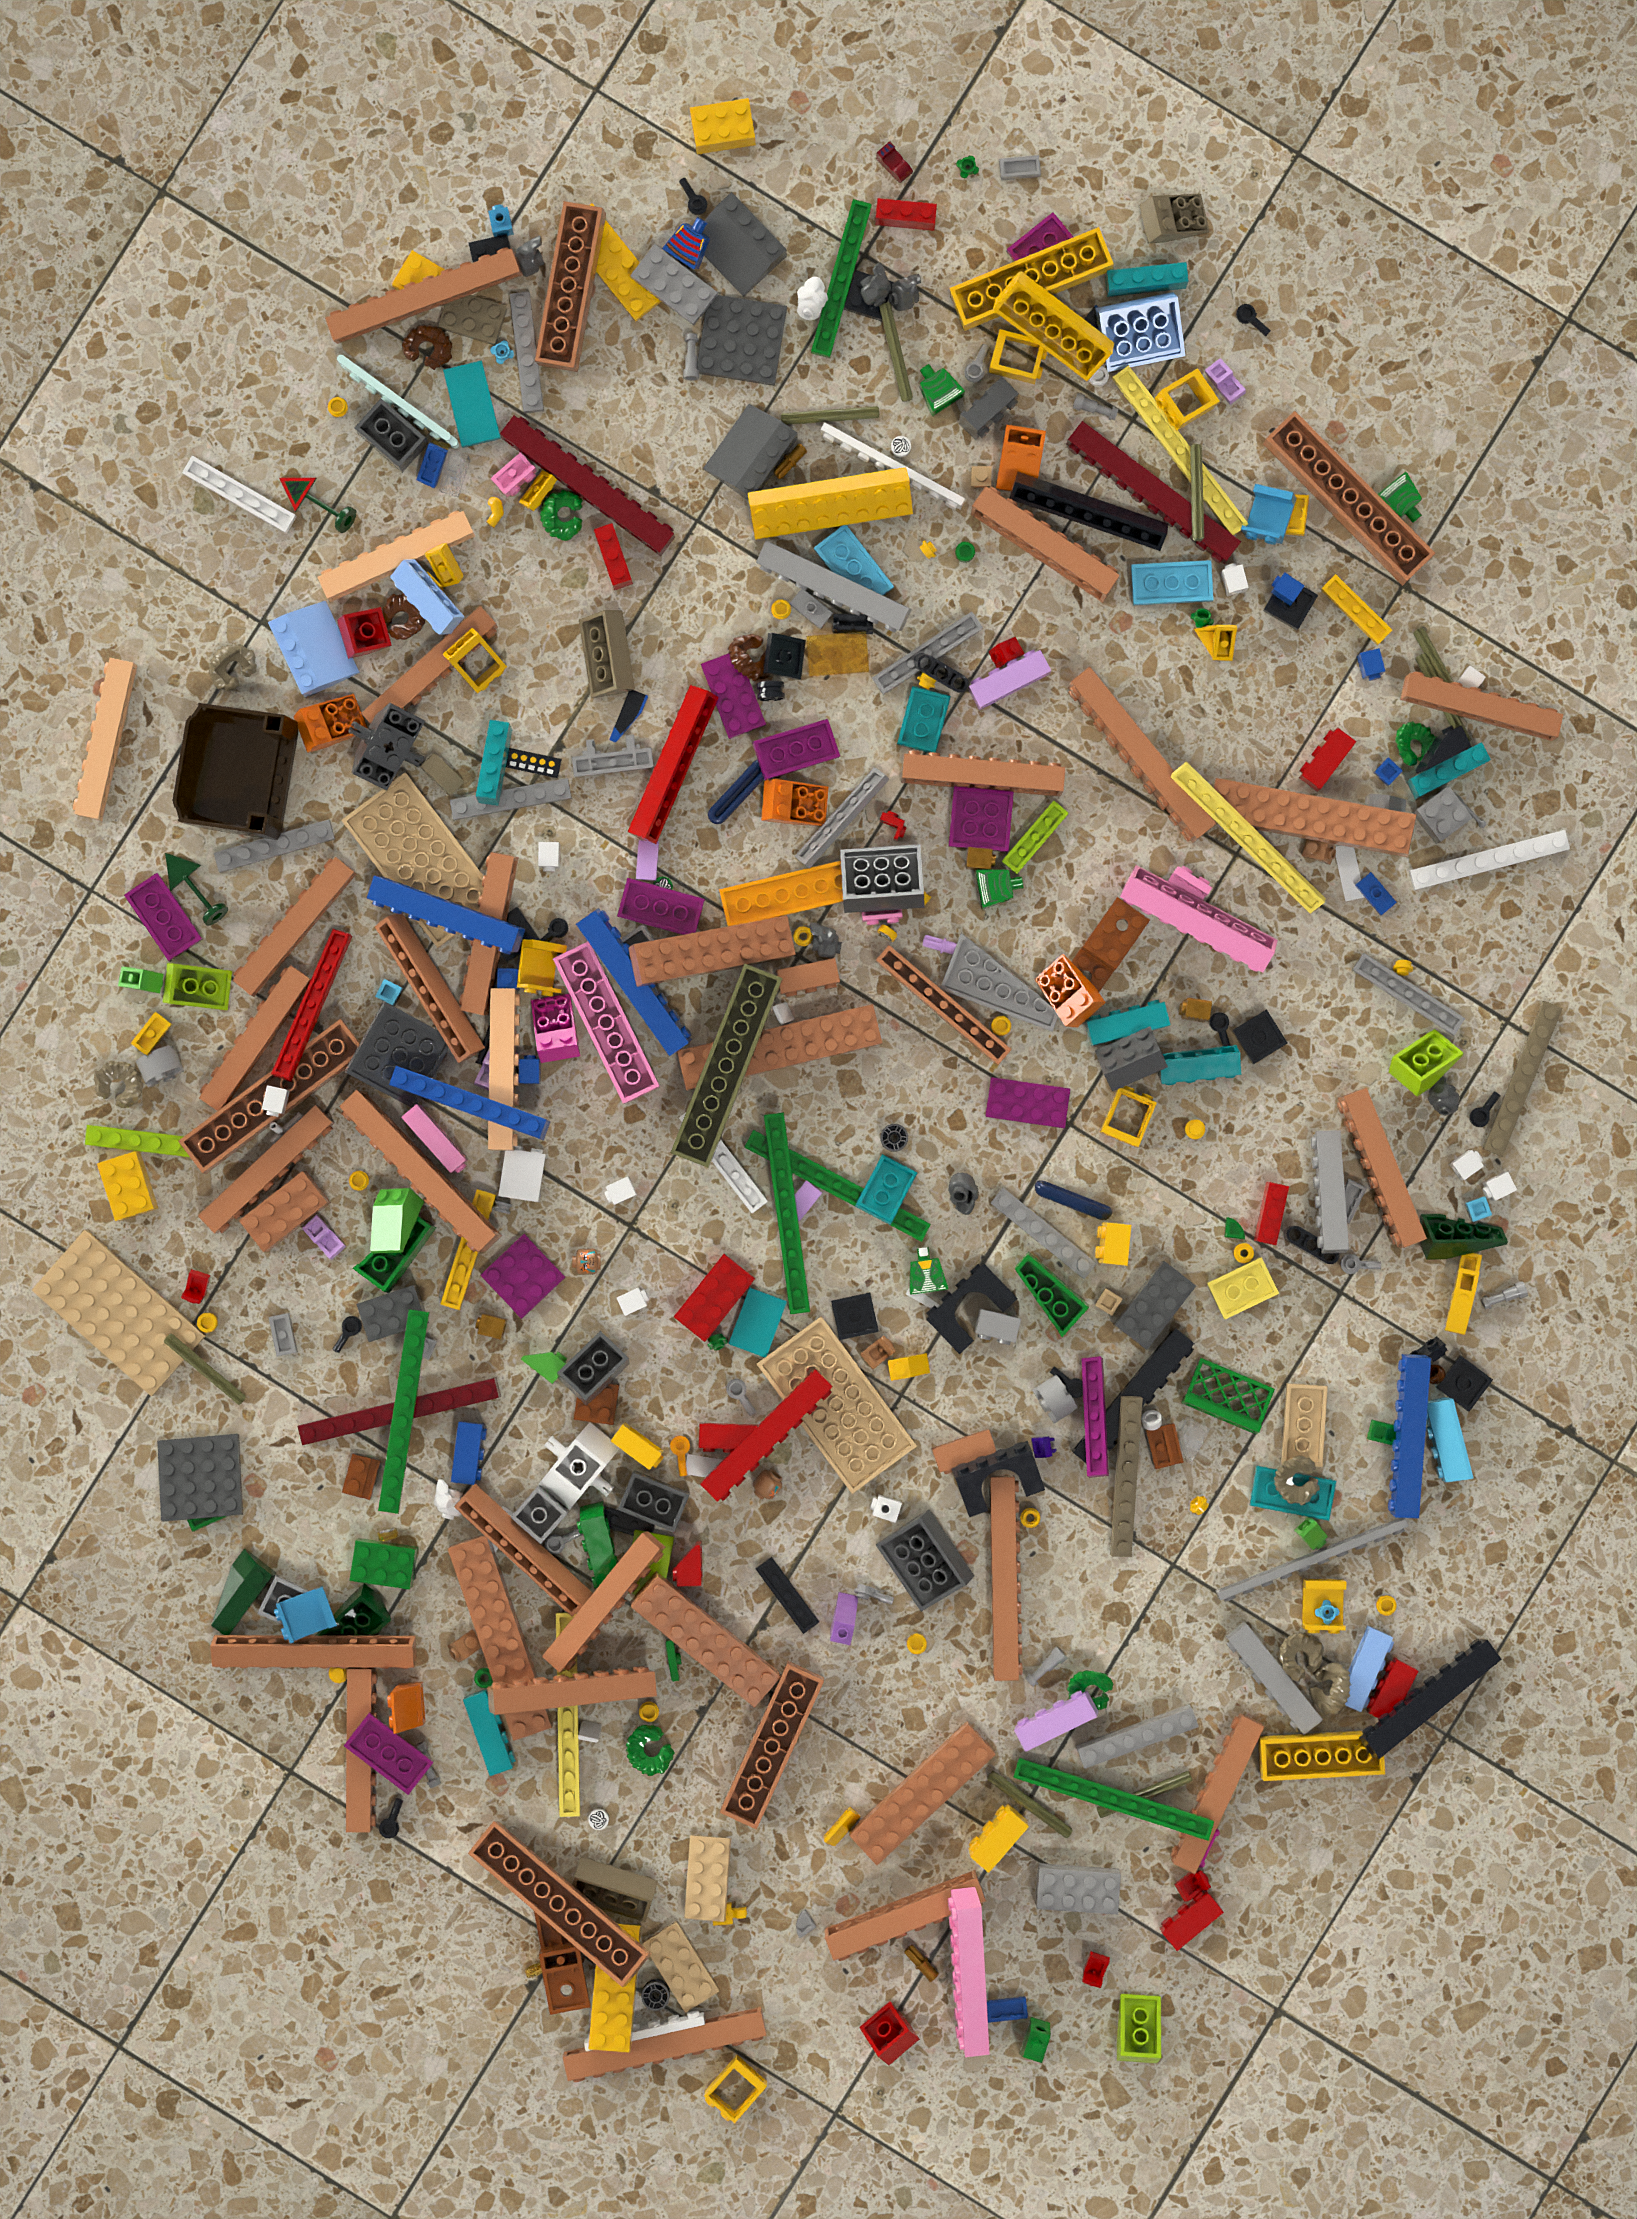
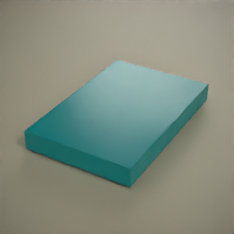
M912 686L897 745L927 753H936L951 696Z
M882 1154L855 1207L891 1225L917 1172Z
M749 1287L729 1344L765 1358L769 1352L787 1301Z

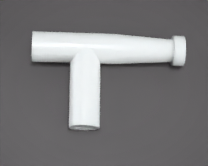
M298 1112L283 1127L272 1122L270 1129L276 1132V1134L270 1141L273 1144L277 1142L303 1115Z

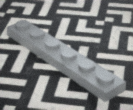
M530 292L510 294L523 412L524 414L544 411L539 365L535 362L537 348Z
M970 612L872 677V680L881 693L885 695L919 672L914 666V658L917 654L926 653L939 659L981 631L983 627L973 612ZM927 657L920 661L922 668L928 665Z
M874 767L795 855L796 859L810 869L879 790L883 788L889 778Z
M566 778L501 790L499 806L481 804L478 802L476 795L450 800L453 820H460L572 799L569 780Z
M328 819L281 833L278 840L263 838L215 852L214 857L219 873H223L335 840L331 822Z
M1365 953L1361 955L1352 971L1452 1036L1456 1034L1465 1020L1464 1017Z
M1002 1188L990 1204L1083 1279L1087 1277L1097 1264L1006 1189Z

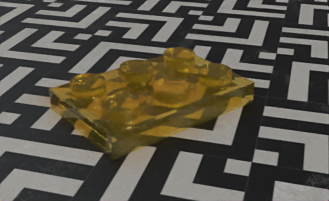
M866 632L806 636L809 677L869 672Z

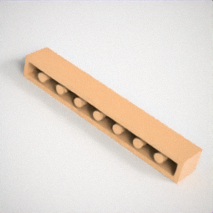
M454 511L444 520H434L430 523V526L424 529L419 527L406 537L404 535L399 536L389 545H379L371 553L364 552L358 555L356 560L351 562L350 560L344 561L339 564L340 567L334 570L332 568L324 570L318 576V580L329 602L335 601L392 575L403 560L415 559L417 562H421L427 559L425 552L443 543H447L449 548L475 537L464 511Z
M109 658V663L106 662L104 674L106 676L104 682L100 685L101 698L100 701H97L95 707L97 716L96 720L91 724L92 738L86 746V751L88 752L87 760H84L82 764V771L84 773L82 779L78 782V799L76 798L73 804L74 814L103 821L137 670V665L133 662Z
M491 988L489 1099L515 1108V1106L519 1105V1094H515L516 1086H519V1074H516V1066H519L520 1057L519 1054H516V1046L520 1045V1034H516L517 1026H520V1014H517V1006H520L521 998L514 988ZM488 1121V1150L514 1151L515 1146H518V1134H515V1130Z

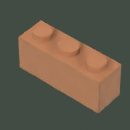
M835 958L776 970L777 976L783 978L780 992L786 998L797 996V992L804 990L806 994L817 992V988L825 986V990L836 988V984L840 983Z
M989 1429L931 1448L939 1472L944 1471V1474L952 1473V1468L961 1463H968L980 1456H987L996 1452Z

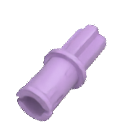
M925 935L923 940V946L938 950L941 954L945 952L953 955L957 943L947 941L946 938L943 940L930 935Z

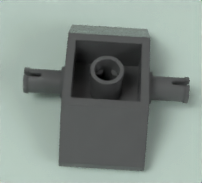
M389 703L375 715L369 728L354 721L351 724L354 727L349 728V733L361 738L362 741L356 750L352 774L387 791L404 760L419 768L421 765L419 761L423 763L424 756L411 751L410 748L423 727L425 720Z

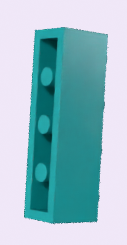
M1187 262L1107 270L1105 275L1107 297L1186 289L1189 282Z
M489 721L476 791V798L481 804L499 806L512 736V728L509 722Z
M1481 742L1418 774L1406 783L1414 798L1417 799L1486 764L1491 759Z
M1158 999L1147 1002L1148 1006L1140 1008V1005L1128 1007L1127 1012L1121 1013L1119 1009L1108 1012L1109 1016L1101 1018V1014L1089 1017L1090 1021L1085 1024L1091 1046L1127 1037L1147 1027L1156 1030L1170 1026L1171 1023L1165 1002L1160 1003Z
M1237 1045L1164 1053L1163 1056L1168 1067L1158 1071L1161 1084L1174 1085L1176 1082L1193 1083L1196 1080L1202 1079L1210 1081L1218 1077L1234 1078L1236 1075H1242L1240 1051Z
M485 1689L464 1697L463 1702L489 1776L512 1769L515 1765L516 1757L513 1750H509L507 1744L510 1742L508 1734L502 1730L500 1725L503 1723L501 1714L494 1715L489 1712L488 1690Z

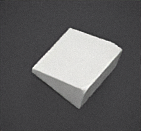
M1468 666L1457 682L1461 683L1462 687L1478 688L1486 677L1472 666Z
M786 1002L773 1006V1011L781 1026L794 1020Z
M583 1721L578 1738L597 1743L600 1738L602 1725Z

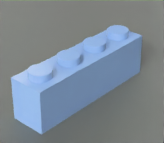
M415 559L403 560L390 576L395 582V586L407 596V600L411 604L415 605L420 611V615L432 625V629L440 635L451 634L464 618V615Z
M1367 1625L1348 1669L1350 1672L1348 1675L1350 1676L1349 1681L1352 1685L1349 1687L1350 1697L1347 1699L1348 1702L1345 1703V1706L1362 1712V1709H1366L1370 1700L1368 1695L1371 1690L1375 1689L1378 1682L1377 1674L1383 1670L1386 1660H1384L1386 1653H1390L1394 1644L1392 1641L1393 1637Z

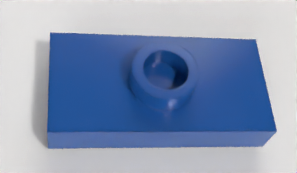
M429 443L416 480L435 488L439 481L448 450Z
M1372 872L1355 885L1380 916L1397 903Z
M1026 1997L987 2000L988 2023L1027 2019Z

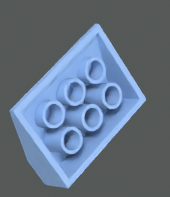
M1174 292L1095 308L1098 330L1114 342L1113 353L1105 361L1108 372L1124 369L1128 365L1135 367L1185 356L1179 302Z
M326 601L284 614L268 622L300 692L305 698L360 673L354 659H348L340 630Z

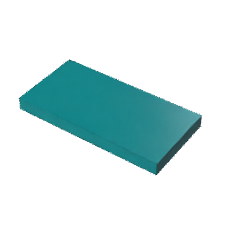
M482 360L444 369L443 372L462 448L501 439Z
M1256 1465L1250 1506L1327 1521L1330 1520L1337 1481L1296 1473L1292 1478V1482L1296 1486L1306 1484L1309 1481V1477L1318 1479L1320 1490L1304 1505L1299 1503L1290 1504L1276 1490L1274 1477L1276 1476L1275 1472L1277 1469Z

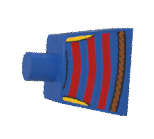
M697 217L692 226L688 223L681 224L662 249L692 269H699L710 238L702 233L708 223Z

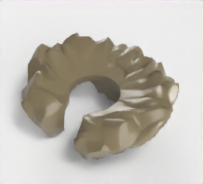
M234 643L221 646L213 654V658L210 659L209 674L214 686L217 689L233 691L240 686L238 678L230 676L226 672L227 665L232 661L240 663L242 674L245 677H250L251 674L256 673V657L253 650H248L243 645H236Z
M112 1061L105 1063L99 1071H95L94 1082L97 1096L108 1099L112 1094L110 1093L111 1082L115 1079H121L124 1081L126 1088L122 1094L116 1097L115 1105L120 1108H129L138 1103L143 1088L142 1076L131 1064Z
M1297 1456L1284 1461L1281 1464L1282 1466H1279L1275 1472L1274 1484L1276 1490L1288 1503L1304 1505L1320 1490L1318 1479L1309 1477V1481L1306 1484L1296 1486L1292 1482V1478L1298 1472L1311 1474L1316 1470L1315 1463L1310 1458L1304 1456Z
M1293 1633L1284 1639V1643L1279 1648V1659L1283 1664L1282 1668L1292 1680L1297 1682L1305 1678V1669L1299 1666L1295 1660L1297 1652L1303 1651L1307 1654L1308 1665L1305 1667L1311 1672H1315L1321 1666L1324 1647L1321 1642L1314 1639L1312 1634Z
M1333 1662L1324 1665L1313 1674L1318 1681H1333L1329 1696L1318 1687L1309 1688L1313 1703L1326 1715H1329V1713L1339 1714L1341 1707L1345 1706V1703L1348 1702L1347 1699L1350 1697L1349 1687L1352 1685L1349 1681L1350 1676H1348L1350 1672L1345 1670L1340 1663Z

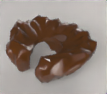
M418 325L410 330V333L407 334V337L402 342L403 353L412 362L419 358V346L421 343H432L434 352L430 356L425 357L424 364L433 370L440 368L442 364L448 363L452 358V342H450V337L446 336L445 332L436 325Z
M404 593L401 595L392 594L387 599L386 605L382 608L384 620L387 624H393L391 619L398 612L403 611L409 615V619L405 624L392 625L390 630H388L390 636L396 640H406L421 631L426 623V619L420 615V611L415 605L407 600V596Z
M754 634L735 637L728 647V653L730 654L731 664L734 665V669L753 681L759 678H768L771 674L763 673L766 650L758 662H753L746 653L748 649H758L763 645L764 639Z

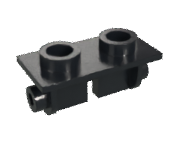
M834 614L833 634L873 635V622L867 620L868 616L865 614H860V616L856 614Z
M1436 1336L1410 1354L1426 1355L1435 1362L1446 1355L1445 1352L1448 1350L1445 1347L1446 1344Z

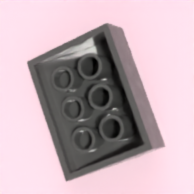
M732 192L704 220L708 224L702 233L710 238L704 256L743 297L787 257V249Z
M748 404L703 469L749 501L748 493L763 489L772 476L774 469L782 462L784 456L787 455L798 439V433L782 421Z
M920 844L840 850L844 913L925 908Z
M929 1509L876 1544L921 1612L964 1587L974 1577V1574Z

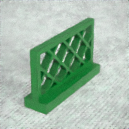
M1200 1358L1181 1404L1256 1435L1260 1433L1261 1424L1275 1389ZM1202 1364L1209 1366L1213 1375L1203 1379L1200 1372ZM1222 1373L1228 1374L1232 1383L1222 1386L1217 1375ZM1214 1377L1219 1388L1209 1392L1205 1380ZM1240 1381L1247 1382L1250 1391L1240 1394L1236 1383ZM1200 1382L1206 1392L1200 1396L1191 1393L1194 1385ZM1233 1385L1237 1396L1227 1399L1223 1388ZM1260 1388L1268 1391L1266 1399L1261 1402L1258 1401L1255 1391ZM1220 1390L1224 1401L1215 1403L1210 1394ZM1252 1393L1256 1404L1246 1407L1242 1396ZM1239 1398L1243 1409L1239 1411L1232 1410L1229 1401ZM1257 1406L1260 1412L1258 1420L1251 1418L1247 1409Z

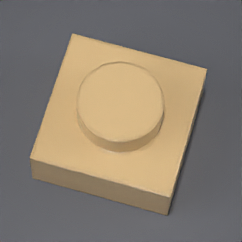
M992 466L971 467V488L991 487Z
M1105 1288L1095 1306L1113 1316L1122 1298Z

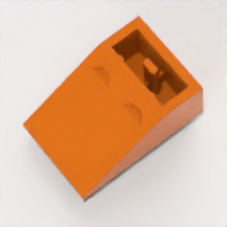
M1006 425L996 489L1011 491L1017 472L1038 478L1046 431Z
M354 694L301 708L293 716L294 720L298 722V730L307 753L321 750L355 737V735L349 733V728L354 727L351 725L354 721L367 728Z
M780 779L764 781L761 821L822 826L826 822L829 787Z
M1064 954L1035 978V981L1066 1027L1078 1028L1106 1003L1096 987Z
M423 1682L399 1683L387 1697L388 1708H392V1716H389V1726L393 1728V1734L422 1726L426 1722Z

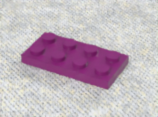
M729 653L701 664L711 693L719 697L716 707L729 739L766 726L750 680L734 669Z
M828 719L752 742L765 781L840 757Z
M155 873L124 894L169 962L203 940L159 873Z
M627 878L617 917L682 935L696 933L705 899Z
M991 1077L985 1117L1065 1129L1071 1089Z
M370 1712L344 1744L345 1748L407 1795L410 1794L434 1763L432 1759L399 1734H393V1730Z

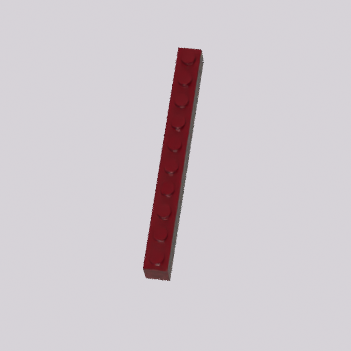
M513 415L500 432L502 440L521 452L544 471L553 475L560 483L579 495V497L660 557L675 538L673 528L666 523L663 525L657 521L658 518L650 511L644 512L640 509L642 506L634 499L628 500L624 497L626 494L619 488L613 489L609 486L610 482L601 475L599 477L594 475V470L587 464L582 466L578 463V458L572 453L568 452L566 454L563 452L561 445L554 440L551 442L545 438L546 435L538 428L532 429L529 426L530 423L522 416L518 418Z
M1081 421L1067 440L1066 445H1068V449L1075 455H1081L1084 458V462L1089 466L1097 467L1103 477L1114 480L1116 482L1115 485L1122 491L1127 490L1131 493V497L1136 502H1143L1147 505V509L1152 514H1158L1164 518L1163 521L1168 523V526H1174L1180 530L1179 534L1182 537L1193 540L1192 504L1085 422ZM1204 513V539L1194 542L1198 549L1209 552L1215 562L1225 564L1242 541Z
M497 1377L417 1396L414 1418L499 1398L501 1393ZM395 1402L298 1425L301 1444L303 1446L389 1425L392 1422Z

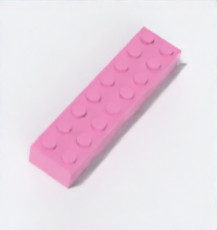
M1137 865L1134 867L1123 888L1120 897L1127 904L1136 905L1144 913L1159 917L1158 919L1161 922L1176 926L1178 931L1193 935L1201 943L1206 942L1210 944L1214 950L1220 953L1225 952L1234 961H1242L1253 971L1263 973L1275 953L1277 939Z
M586 942L553 958L622 1103L627 1104L659 1088L660 1085L590 943Z
M975 1887L951 1890V1898H948L949 1911H951L949 1925L950 1929H952V1935H950L951 1948H953L951 1961L952 1966H954L952 1979L956 1989L953 1990L954 2002H956L957 2007L954 2008L955 2020L958 2025L955 2026L956 2038L958 2039L959 2049H963L965 2057L990 2055L982 1907Z

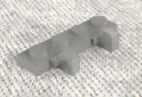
M634 734L626 735L627 748H622V751L601 753V751H596L594 739L586 740L587 751H582L583 756L572 757L574 777L654 768L652 748L641 749L640 744L635 745Z

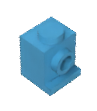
M503 205L493 206L492 210L488 211L494 237L505 234L508 236L514 235L508 207ZM501 217H503V220H502V221H497V220H496V218H501Z

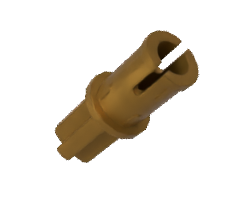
M798 443L774 469V475L778 479H782L792 468L797 466L796 463L807 453L806 448Z
M914 1945L908 1946L904 1953L915 1964V1969H919L929 1982L936 1979L939 1972L928 1962V1958L924 1957Z

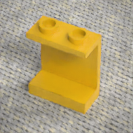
M523 939L517 988H523L525 993L536 994V991H541V995L553 997V993H561L562 989L553 988L556 968L553 958L557 957V953H565L567 945Z
M1303 1578L1302 1627L1308 1633H1320V1630H1328L1330 1634H1340V1630H1346V1626L1343 1625L1345 1580ZM1324 1600H1329L1334 1608L1339 1609V1615L1332 1620L1331 1624H1325L1321 1617L1315 1615V1610L1323 1605Z

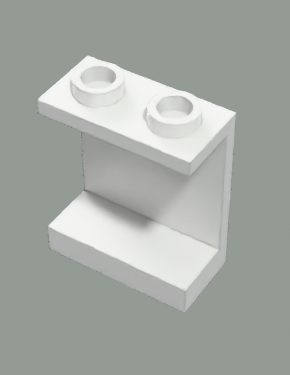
M515 1146L514 1151H505L498 1196L540 1202L545 1159H547V1155L543 1154V1150L531 1148V1152L523 1151V1147Z

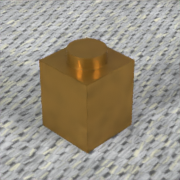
M968 847L966 869L991 870V866L995 867L996 855L992 854L993 849Z
M482 1314L476 1321L475 1328L478 1329L477 1334L501 1340L503 1339L508 1319Z

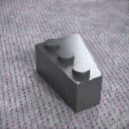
M1001 377L985 391V394L979 400L976 399L972 403L973 406L967 412L964 410L960 414L959 425L975 440L979 437H985L990 431L989 427L993 423H999L1007 409L1011 410L1016 406L1019 393Z

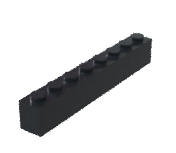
M1017 472L1009 498L1013 501L1161 551L1167 536L1168 523L1021 472Z
M1173 1328L1106 1409L1108 1451H1111L1117 1444L1115 1440L1118 1437L1121 1396L1142 1397V1407L1145 1403L1149 1405L1155 1398L1154 1392L1158 1387L1162 1389L1168 1382V1375L1171 1372L1174 1374L1180 1368L1181 1364L1179 1362L1182 1358H1188L1193 1352L1194 1348L1192 1346L1195 1343L1177 1328ZM1084 1435L1072 1452L1086 1463Z
M1476 1639L1471 1642L1468 1650L1465 1652L1461 1651L1455 1655V1660L1452 1663L1443 1665L1436 1676L1428 1677L1420 1689L1415 1688L1412 1690L1405 1701L1397 1702L1393 1706L1394 1710L1389 1714L1384 1713L1378 1718V1723L1374 1726L1370 1725L1362 1731L1363 1735L1359 1739L1373 1758H1382L1502 1660L1488 1640Z

